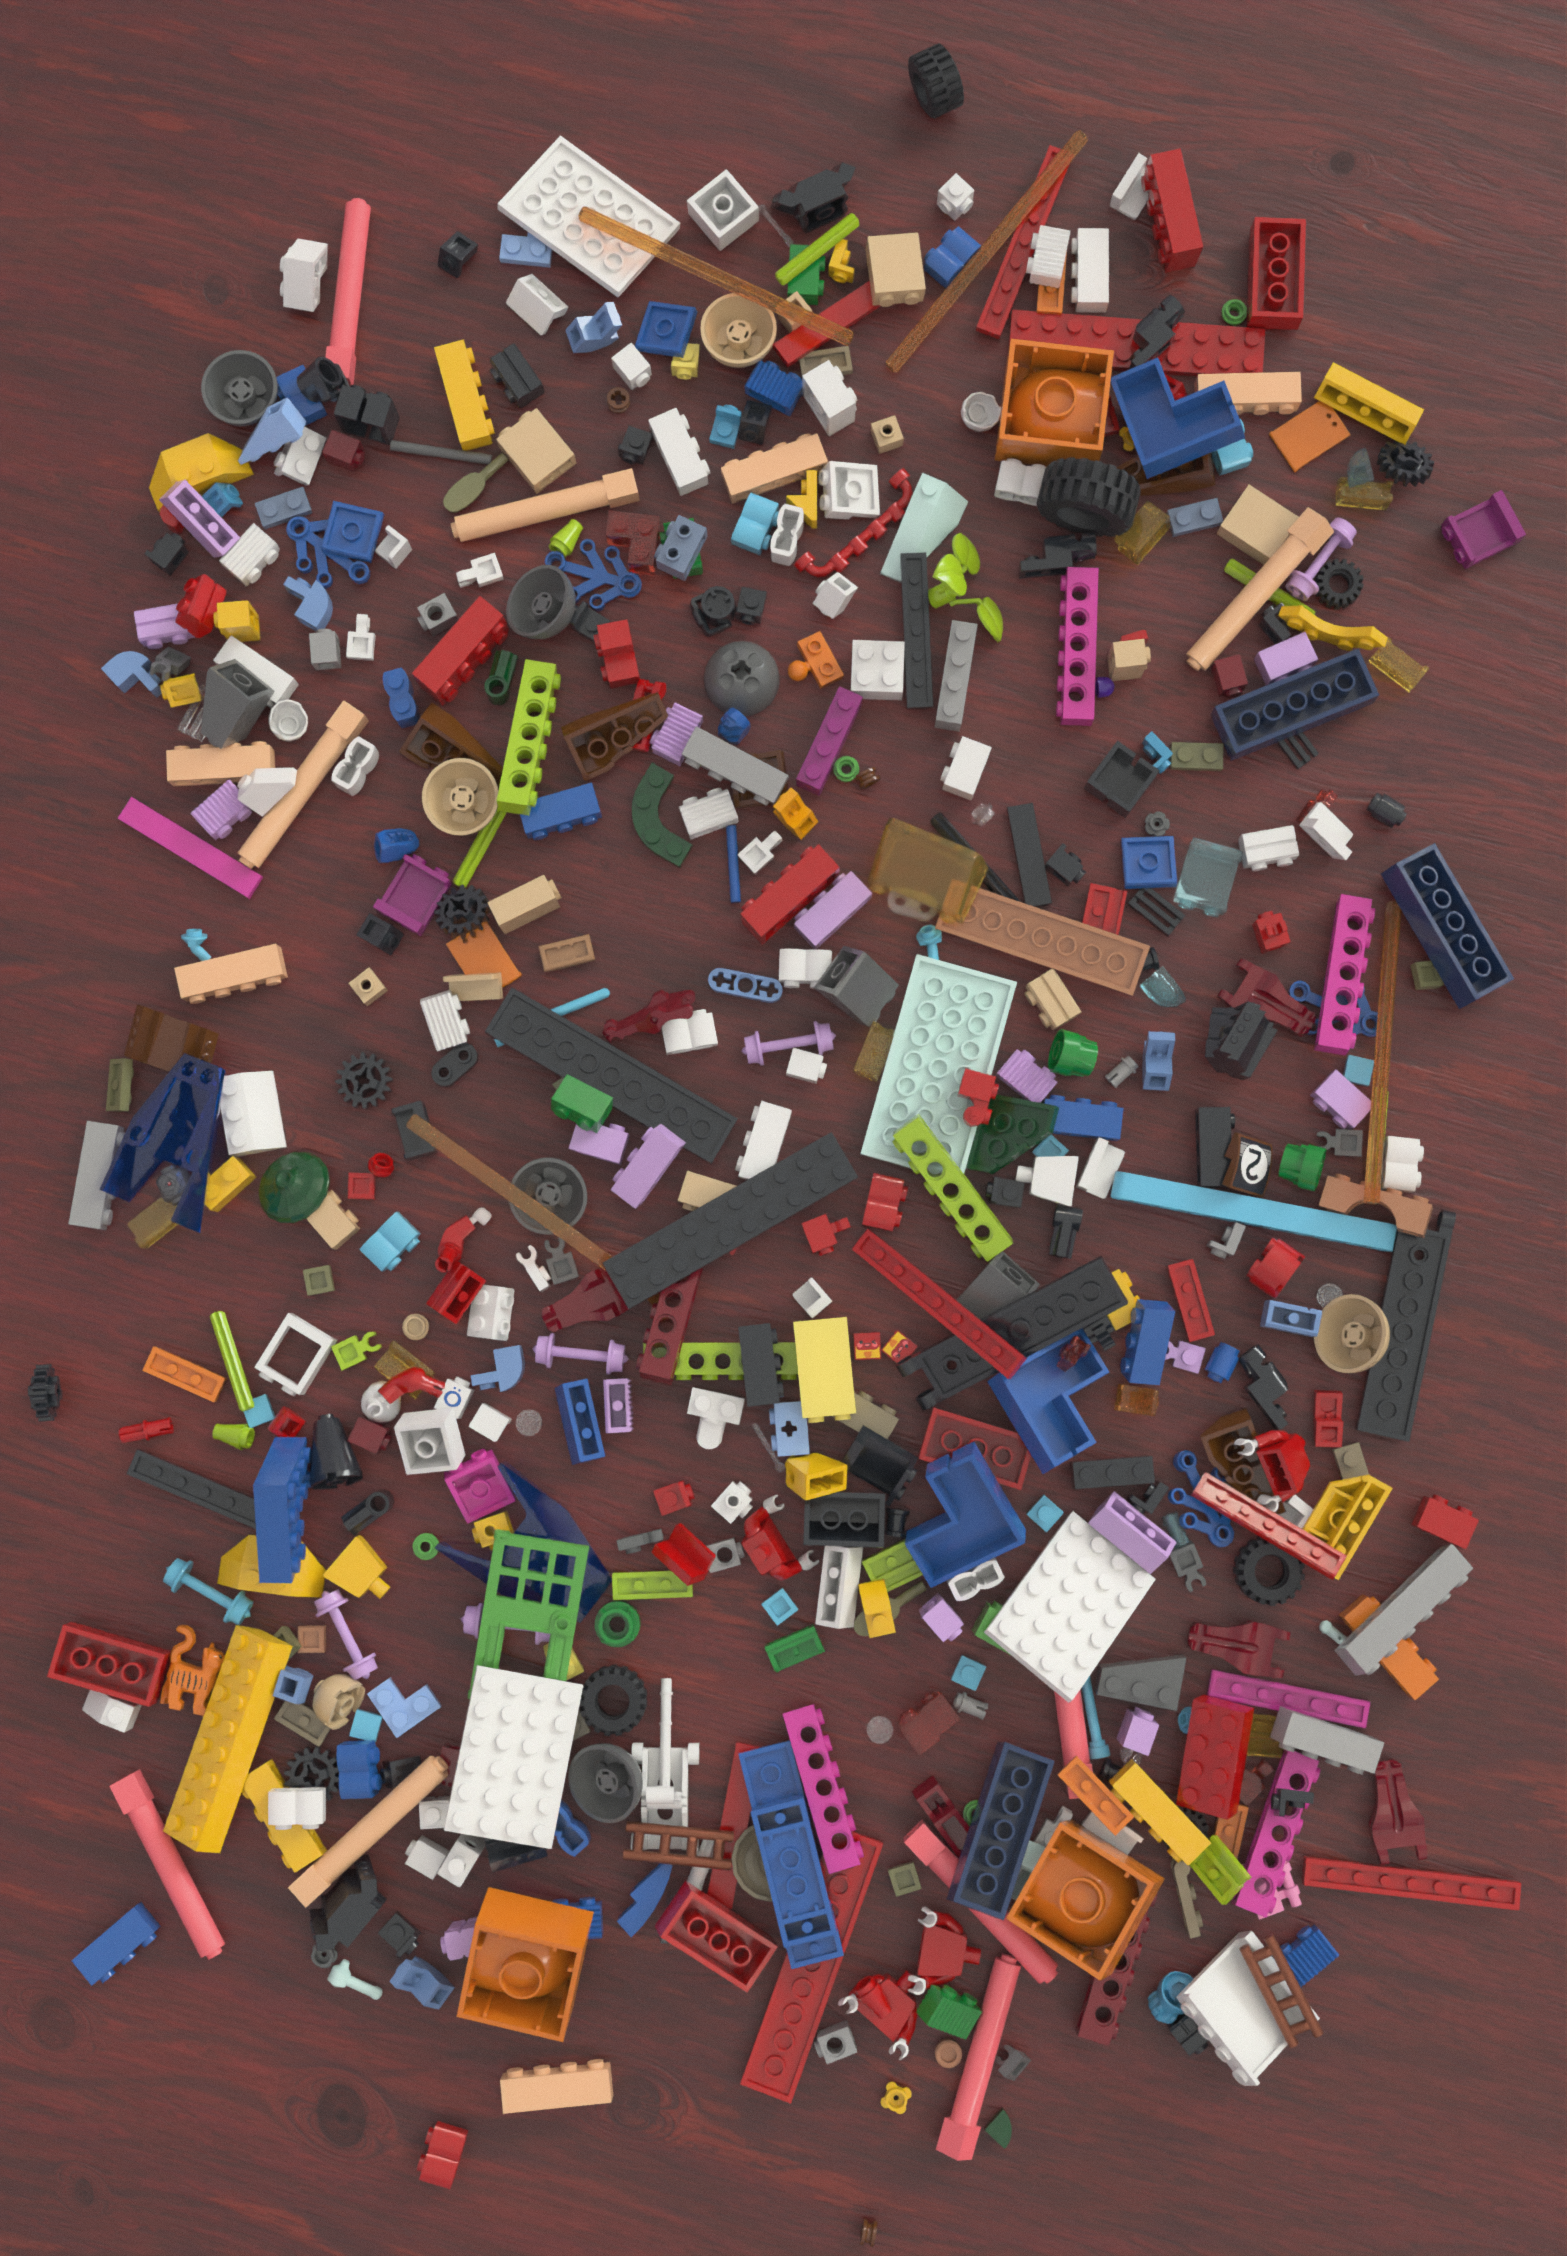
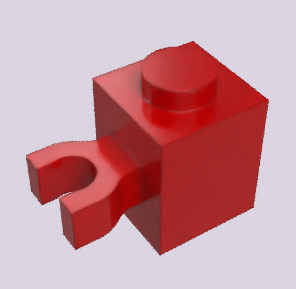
M1272 911L1262 913L1257 916L1258 920L1252 924L1261 954L1285 947L1291 942L1281 913L1274 915Z
M826 1214L801 1223L812 1253L818 1252L819 1256L833 1252V1246L837 1245L834 1234L851 1227L847 1217L830 1224Z

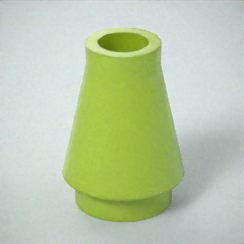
M571 519L566 526L550 538L549 549L562 553L564 558L567 555H571L583 530V526L578 521Z
M217 1423L213 1429V1439L220 1440L239 1450L249 1449L253 1444L255 1431L248 1424Z

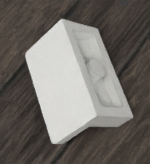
M1138 153L1114 191L1110 202V207L1133 220L1138 218L1147 200H1149L1148 193L1143 191L1141 176H1144L1147 158Z
M533 274L519 278L506 301V304L540 335L546 334L553 319L565 315L568 306Z
M1317 802L1299 826L1332 858L1347 860L1352 851L1346 844L1352 838L1353 833L1323 803Z
M1099 1137L1094 1143L1076 1188L1105 1199L1114 1180L1115 1171L1118 1170L1125 1152L1109 1145V1141Z
M1091 1810L1081 1823L1086 1829L1127 1855L1137 1841L1141 1843L1144 1839L1139 1832L1128 1824L1114 1836Z

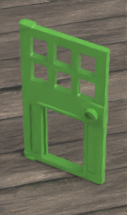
M495 1530L468 1699L471 1696L476 1666L499 1668L505 1627L550 1634L543 1677L566 1681L589 1546L512 1534L510 1531ZM505 1545L524 1548L520 1569L502 1566ZM531 1549L550 1553L546 1573L528 1570ZM557 1554L576 1557L573 1577L554 1574ZM500 1575L519 1578L516 1598L497 1595ZM526 1579L545 1582L542 1602L523 1599ZM552 1583L571 1586L568 1606L549 1603Z

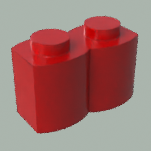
M873 1173L862 1225L893 1232L894 1227H899L902 1212L898 1211L900 1201L905 1202L908 1190L907 1186H903L904 1180Z
M437 2121L435 2128L430 2127L425 2140V2144L429 2145L427 2155L421 2154L417 2166V2171L421 2172L419 2180L451 2189L469 2130Z

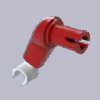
M482 1207L478 1208L471 1218L465 1215L446 1228L438 1247L439 1257L435 1261V1267L438 1271L444 1273L446 1270L450 1271L455 1260L459 1261L461 1259L464 1240L476 1230L474 1225L476 1221L484 1226L490 1220L492 1215L489 1211Z
M412 1367L390 1378L377 1391L380 1394L378 1397H369L366 1400V1409L368 1410L371 1406L378 1405L371 1412L373 1417H377L382 1413V1404L385 1401L391 1404L403 1394L411 1393L418 1389L439 1398L443 1391L435 1389L434 1386L444 1389L445 1382L425 1375L422 1368Z

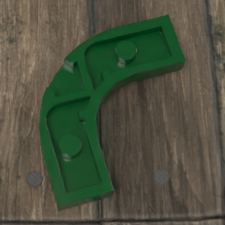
M651 763L633 797V823L639 838L651 852L680 868L693 845L665 828L659 819L658 812L661 799L675 777L670 772Z

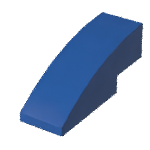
M658 1864L631 1889L630 1896L635 1901L617 1919V1922L630 1937L644 1925L655 1910L664 1893L673 1865Z

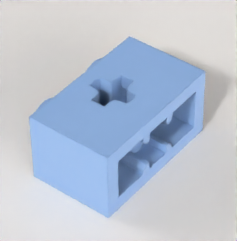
M801 1401L775 1403L774 1408L769 1409L770 1425L775 1424L776 1435H771L772 1451H777L778 1456L809 1454L807 1418H802ZM786 1421H791V1424L797 1427V1430L792 1432V1436H787V1433L781 1430L782 1427L786 1426Z

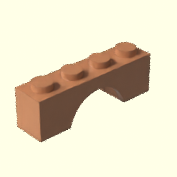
M1335 1174V1177L1327 1176L1319 1203L1321 1210L1348 1215L1352 1209L1361 1204H1380L1393 1214L1399 1232L1424 1239L1433 1210L1432 1204H1428V1199L1413 1195L1412 1199L1403 1197L1401 1191L1387 1188L1386 1192L1376 1189L1377 1185L1366 1181H1361L1360 1184L1350 1182V1177L1341 1174Z

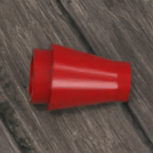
M866 1976L854 1987L856 1998L872 2010L879 2019L886 2017L891 2012L892 2008L888 2004L877 1979H873L872 1976Z

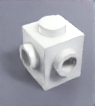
M955 173L938 190L937 205L955 221L962 213L965 214L974 203V189Z
M837 572L826 581L821 582L815 591L818 595L813 604L824 615L834 619L844 611L858 587Z
M732 1481L711 1507L731 1524L738 1515L743 1518L753 1507L749 1504L753 1499L749 1496L752 1491L741 1481L738 1484Z

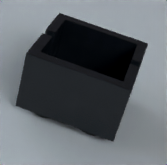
M342 385L334 411V416L342 432L365 438L368 426L370 425L372 428L369 440L390 445L400 419L392 398L383 392L368 394L364 388L357 385H351V387Z
M1117 740L1091 775L1084 789L1102 802L1105 798L1108 799L1107 806L1126 819L1160 770L1142 757H1140L1135 767L1132 766L1131 763L1136 753Z

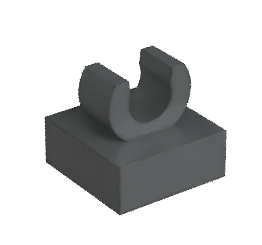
M1005 2044L1004 2048L1009 2053L1008 2059L1003 2060L1000 2056L996 2055L995 2061L1001 2065L998 2071L1005 2078L1015 2081L1031 2062V2059L1024 2052Z

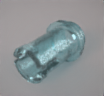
M1172 1512L1162 1517L1164 1521L1162 1525L1166 1526L1170 1537L1176 1541L1174 1548L1190 1542L1185 1529L1179 1523L1180 1516L1177 1512Z

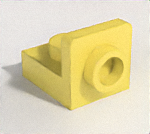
M688 343L683 358L673 356V361L671 362L672 376L684 380L698 377L700 344Z

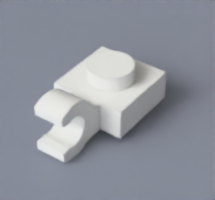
M495 553L471 560L472 568L456 573L460 588L466 587L474 581H477L479 587L504 580Z
M357 614L356 632L348 631L346 652L348 659L374 660L375 634L368 633L370 628V618H368V615Z
M776 831L772 832L762 843L756 837L738 854V857L756 875L774 858L770 851L783 841L782 837Z
M529 1245L528 1248L531 1251L529 1259H524L520 1253H517L516 1257L525 1266L526 1271L539 1291L543 1292L551 1287L548 1282L551 1276L544 1266L539 1268L536 1264L537 1251L533 1246Z
M1062 1806L1054 1822L1046 1818L1033 1842L1046 1847L1058 1824L1071 1820L1073 1816L1072 1811Z

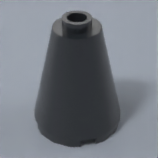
M334 1414L319 1416L318 1421L313 1423L310 1486L314 1490H328L338 1488L337 1485L345 1482L346 1486H349L363 1479V1472L348 1441L340 1418L334 1417Z

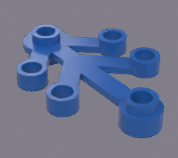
M297 516L288 522L286 531L289 538L296 542L298 556L296 566L301 573L307 574L313 569V564L307 555V541L315 547L318 569L316 580L324 588H329L333 584V578L328 571L327 556L347 570L353 582L364 584L369 580L370 570L364 562H352L347 557L321 551L323 538L318 537L314 533L325 531L328 520L309 522L305 517ZM298 527H304L302 533H296ZM307 561L309 565L307 568H301V563ZM364 571L365 574L362 578H357V572ZM323 576L329 577L326 583H321L320 580Z
M584 539L580 543V549L582 554L588 557L594 569L565 561L564 555L558 551L548 553L545 558V565H552L554 561H559L561 565L558 568L561 571L590 579L573 587L574 591L578 594L576 603L580 601L581 596L604 584L614 586L601 595L594 594L590 597V607L594 611L603 610L607 602L621 595L625 598H633L640 593L642 588L640 577L633 572L627 571L620 559L619 549L615 546L607 547L604 555L606 561L613 564L618 576L607 572L596 552L595 543L591 539ZM586 544L593 546L590 551L583 549ZM614 551L617 553V556L609 558L608 553ZM632 582L634 586L632 589H626L624 587L625 584ZM600 599L602 603L599 606H595L593 601Z
M1296 981L1289 987V996L1299 1003L1306 1001L1319 1008L1321 1007L1322 996L1311 992L1306 982ZM1364 987L1362 997L1357 998L1360 1016L1358 1023L1353 1025L1352 1033H1356V1035L1362 1033L1367 1037H1374L1383 1030L1384 1020L1378 1012L1371 1011L1364 994ZM1294 989H1301L1302 996L1296 997L1294 995ZM1336 996V1001L1340 1005H1348L1345 996ZM1319 1018L1316 1019L1314 1023L1316 1025V1030L1309 1031L1308 1035H1314L1317 1033ZM1334 1020V1021H1332V1024H1335V1023L1340 1022V1021H1339V1020ZM1367 1020L1374 1022L1373 1029L1366 1026Z
M1189 1450L1180 1451L1175 1454L1173 1465L1178 1471L1186 1473L1194 1490L1201 1480L1195 1467L1197 1464L1196 1456ZM1185 1456H1188L1190 1459L1189 1465H1186L1184 1462ZM1216 1467L1213 1468L1211 1475L1222 1482L1226 1481L1224 1476L1222 1479L1219 1478L1218 1469ZM1174 1488L1168 1492L1170 1503L1175 1505L1181 1504L1202 1512L1209 1521L1207 1523L1198 1520L1197 1516L1192 1512L1183 1513L1179 1518V1523L1183 1528H1192L1207 1534L1210 1542L1216 1547H1226L1233 1541L1234 1531L1230 1525L1231 1519L1223 1514L1219 1518L1216 1510L1196 1498L1186 1495L1185 1491L1181 1488ZM1176 1491L1180 1494L1179 1501L1174 1498ZM1187 1516L1192 1520L1190 1525L1185 1521ZM1220 1529L1224 1530V1538L1219 1536Z

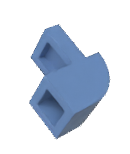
M606 302L594 316L576 317L565 331L573 353L592 352L615 342L619 338L617 330L622 324L614 302Z
M288 576L283 584L290 594L302 600L301 605L294 614L298 621L314 631L325 629L331 619L333 606L324 587L317 580H315L311 587L308 582L299 577L295 580Z
M134 651L119 653L101 668L124 693L140 680L156 698L162 694L161 688L158 685L162 681L156 674L150 675L152 662L141 653Z
M1148 1031L1147 1041L1144 1042L1143 1089L1169 1091L1173 1074L1172 1054L1175 1045V1033Z
M522 1345L493 1350L497 1371L471 1375L472 1386L479 1385L480 1390L495 1388V1382H499L500 1392L515 1387L522 1379L525 1370Z
M286 1666L285 1669L280 1671L273 1696L294 1704L305 1703L313 1675L303 1669Z
M416 1956L412 1960L405 1959L398 1966L390 1980L395 1988L412 1992L423 2006L438 2010L455 1988L440 1971Z

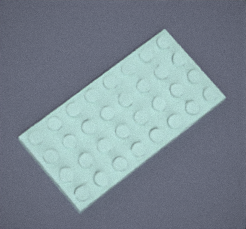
M916 955L860 1155L911 1169L908 1164L910 1158L905 1152L901 1154L892 1142L895 1139L893 1132L917 1114H920L961 1171L965 1172L977 1126L970 1127L963 1120L965 1110L973 1106V1103L969 1099L957 1096L965 1068L988 1075L992 1074L1016 988V981L926 956ZM916 1141L912 1144V1149L916 1153H923L926 1151L927 1146L922 1141ZM932 1162L927 1167L932 1174H939L943 1170L942 1165L938 1162Z

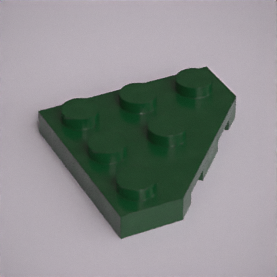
M996 1094L995 1100L990 1099L987 1109L992 1110L988 1125L980 1124L976 1128L966 1168L995 1174L1053 1134L1059 1107Z

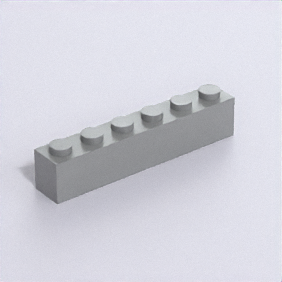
M1453 1544L1439 1547L1334 1651L1355 1676L1374 1673L1380 1667L1378 1662L1384 1656L1387 1658L1398 1649L1396 1644L1401 1639L1409 1638L1416 1631L1415 1625L1431 1617L1433 1614L1432 1609L1437 1604L1441 1605L1451 1596L1449 1592L1454 1587L1458 1588L1468 1580L1467 1574L1473 1567Z

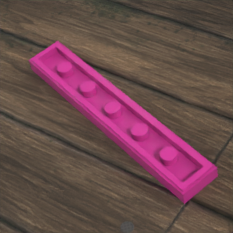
M133 797L130 798L118 817L120 821L248 899L251 898L263 879L258 873Z
M1211 1669L1207 1690L1208 1696L1277 1711H1279L1281 1706L1317 1719L1366 1728L1370 1701L1214 1669Z

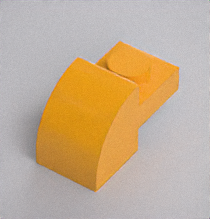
M792 788L780 795L773 805L775 816L800 840L818 823L812 810L803 803L799 794Z

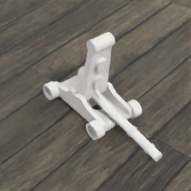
M661 1678V1692H659V1695H661L660 1747H644L643 1743H632V1756L638 1764H642L641 1819L643 1823L688 1827V1765H699V1743H688V1748L671 1747L672 1679ZM670 1779L673 1781V1787L670 1786ZM658 1809H673V1815L669 1819H662L657 1811ZM631 1833V1850H632L633 1835H634V1833ZM644 1834L643 1850L659 1849L661 1835ZM671 1837L670 1849L686 1850L687 1838ZM699 1839L697 1845V1855L699 1851Z

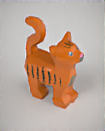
M179 1625L176 1631L185 1635V1640L175 1645L171 1650L167 1680L162 1687L160 1703L169 1704L170 1709L180 1711L185 1703L182 1699V1694L184 1692L194 1694L193 1714L204 1716L225 1655L221 1650L215 1648V1643L211 1642L209 1648L206 1647L203 1650L202 1667L182 1661L181 1654L191 1650L196 1642V1634L188 1625Z

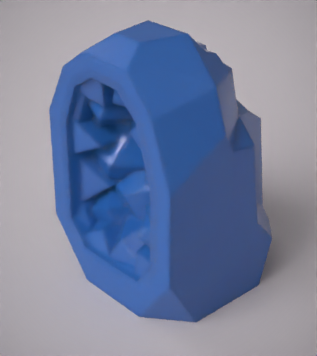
M730 708L720 719L718 735L729 744H739L748 734L751 728L750 722L737 709Z
M399 828L382 830L375 833L374 850L378 863L401 860L405 854L414 853L419 847V839L411 830Z

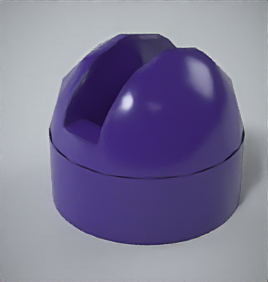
M1096 677V697L1103 698L1111 695L1114 691L1113 681L1108 677Z

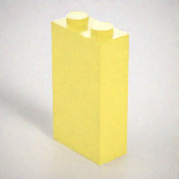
M847 1317L793 1322L802 1418H808V1423L824 1422V1416L833 1415L835 1416V1421L851 1419L850 1414L856 1413Z

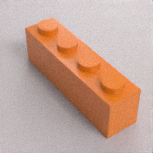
M1362 1594L1342 1611L1339 1617L1354 1632L1381 1604L1373 1596L1369 1598ZM1410 1638L1401 1639L1396 1644L1398 1649L1389 1657L1385 1658L1384 1656L1379 1663L1407 1696L1416 1700L1439 1680L1434 1674L1437 1669L1427 1658L1424 1660L1420 1658L1416 1653L1419 1648Z

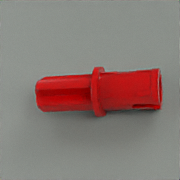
M167 1417L150 1422L143 1420L141 1424L121 1427L119 1429V1438L121 1442L126 1443L141 1439L149 1441L151 1437L173 1434V1423L170 1424L172 1419Z

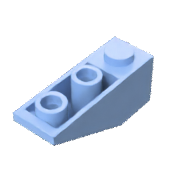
M288 397L267 407L238 459L241 465L248 461L255 462L263 454L269 451L275 452L283 444L289 441L294 443L301 438L306 420Z

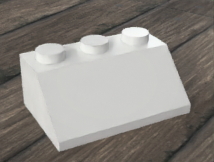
M273 1071L237 1073L215 1078L229 1155L240 1157L287 1147Z

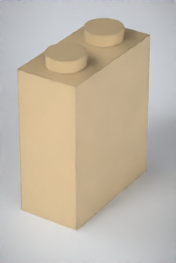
M918 233L868 236L865 250L873 306L888 307L899 303L913 305L923 302L926 287Z
M537 408L532 412L527 411L519 418L518 423L503 429L496 439L500 450L536 494L576 464L574 453Z
M1248 485L1221 524L1217 535L1264 565L1290 536L1287 530L1299 517L1251 485Z
M542 875L487 903L504 934H507L560 908L557 900L561 899V896L553 880L547 881L545 875Z

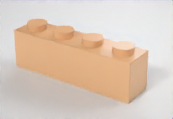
M1300 372L1198 374L1194 383L1195 393L1224 380L1238 415H1241L1243 412H1253L1255 415H1264L1268 412L1291 414L1298 410L1302 402Z
M804 434L798 437L797 441L788 444L786 442L776 444L771 450L766 452H753L748 456L749 458L740 461L738 459L728 461L721 467V474L731 503L734 504L747 499L750 492L759 495L807 478V470H817L818 474L828 463L818 434Z
M261 741L252 742L251 746H241L239 743H234L222 749L212 744L200 745L198 749H190L189 746H175L174 750H166L167 781L172 786L224 784L229 779L233 783H239L244 775L247 774L249 776L255 769L275 768V750L270 745H267L266 742Z
M277 944L174 968L180 996L183 1000L190 1001V1004L206 1001L205 997L215 995V998L231 995L230 991L238 989L241 992L252 991L256 989V985L266 983V986L277 985L281 983V979L288 978L282 949Z
M602 2059L590 2060L586 2065L566 2062L557 2068H550L549 2065H538L533 2068L534 2070L523 2071V2068L520 2067L510 2068L507 2070V2073H503L500 2079L503 2114L611 2103L613 2098L610 2062L604 2063Z

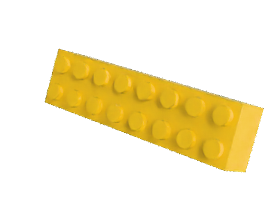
M235 1626L163 1832L197 1852L220 1853L275 1698L273 1693L280 1671L285 1669L293 1647L261 1629Z

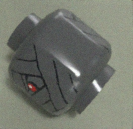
M171 1165L161 1170L162 1175L156 1180V1184L164 1202L172 1203L173 1206L192 1199L191 1194L194 1192L195 1186L186 1168H176V1165Z

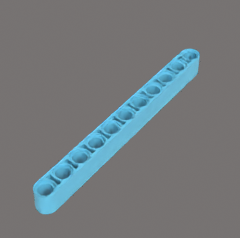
M1115 1171L1111 1198L1380 1251L1393 1252L1397 1226L1390 1223Z

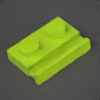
M905 1539L862 1559L870 1580L884 1579L887 1592L923 1575L905 1546Z
M1212 1835L1209 1840L1211 1844L1190 1864V1867L1221 1905H1227L1244 1886L1243 1884L1252 1877L1217 1835Z

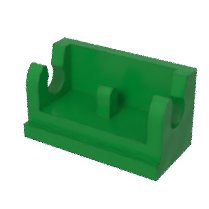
M814 1624L765 1644V1650L776 1672L825 1652Z

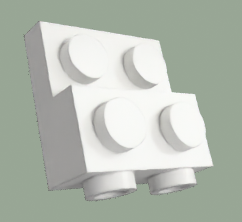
M829 461L820 470L818 483L823 486L824 495L820 497L819 506L821 510H824L825 518L850 519L852 516L877 518L880 515L877 465Z

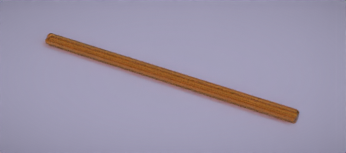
M1081 130L1076 131L889 357L886 361V366L894 373L898 372L1088 142L1085 133Z
M583 206L578 216L581 222L843 345L849 346L854 338V332L589 207Z
M1389 901L1386 904L1364 1188V1203L1376 1205L1380 1202L1401 923V908L1396 901Z
M414 1114L406 1124L408 1129L606 1271L602 1263L613 1256L421 1117ZM660 1294L652 1296L647 1301L652 1305L653 1303L658 1304Z

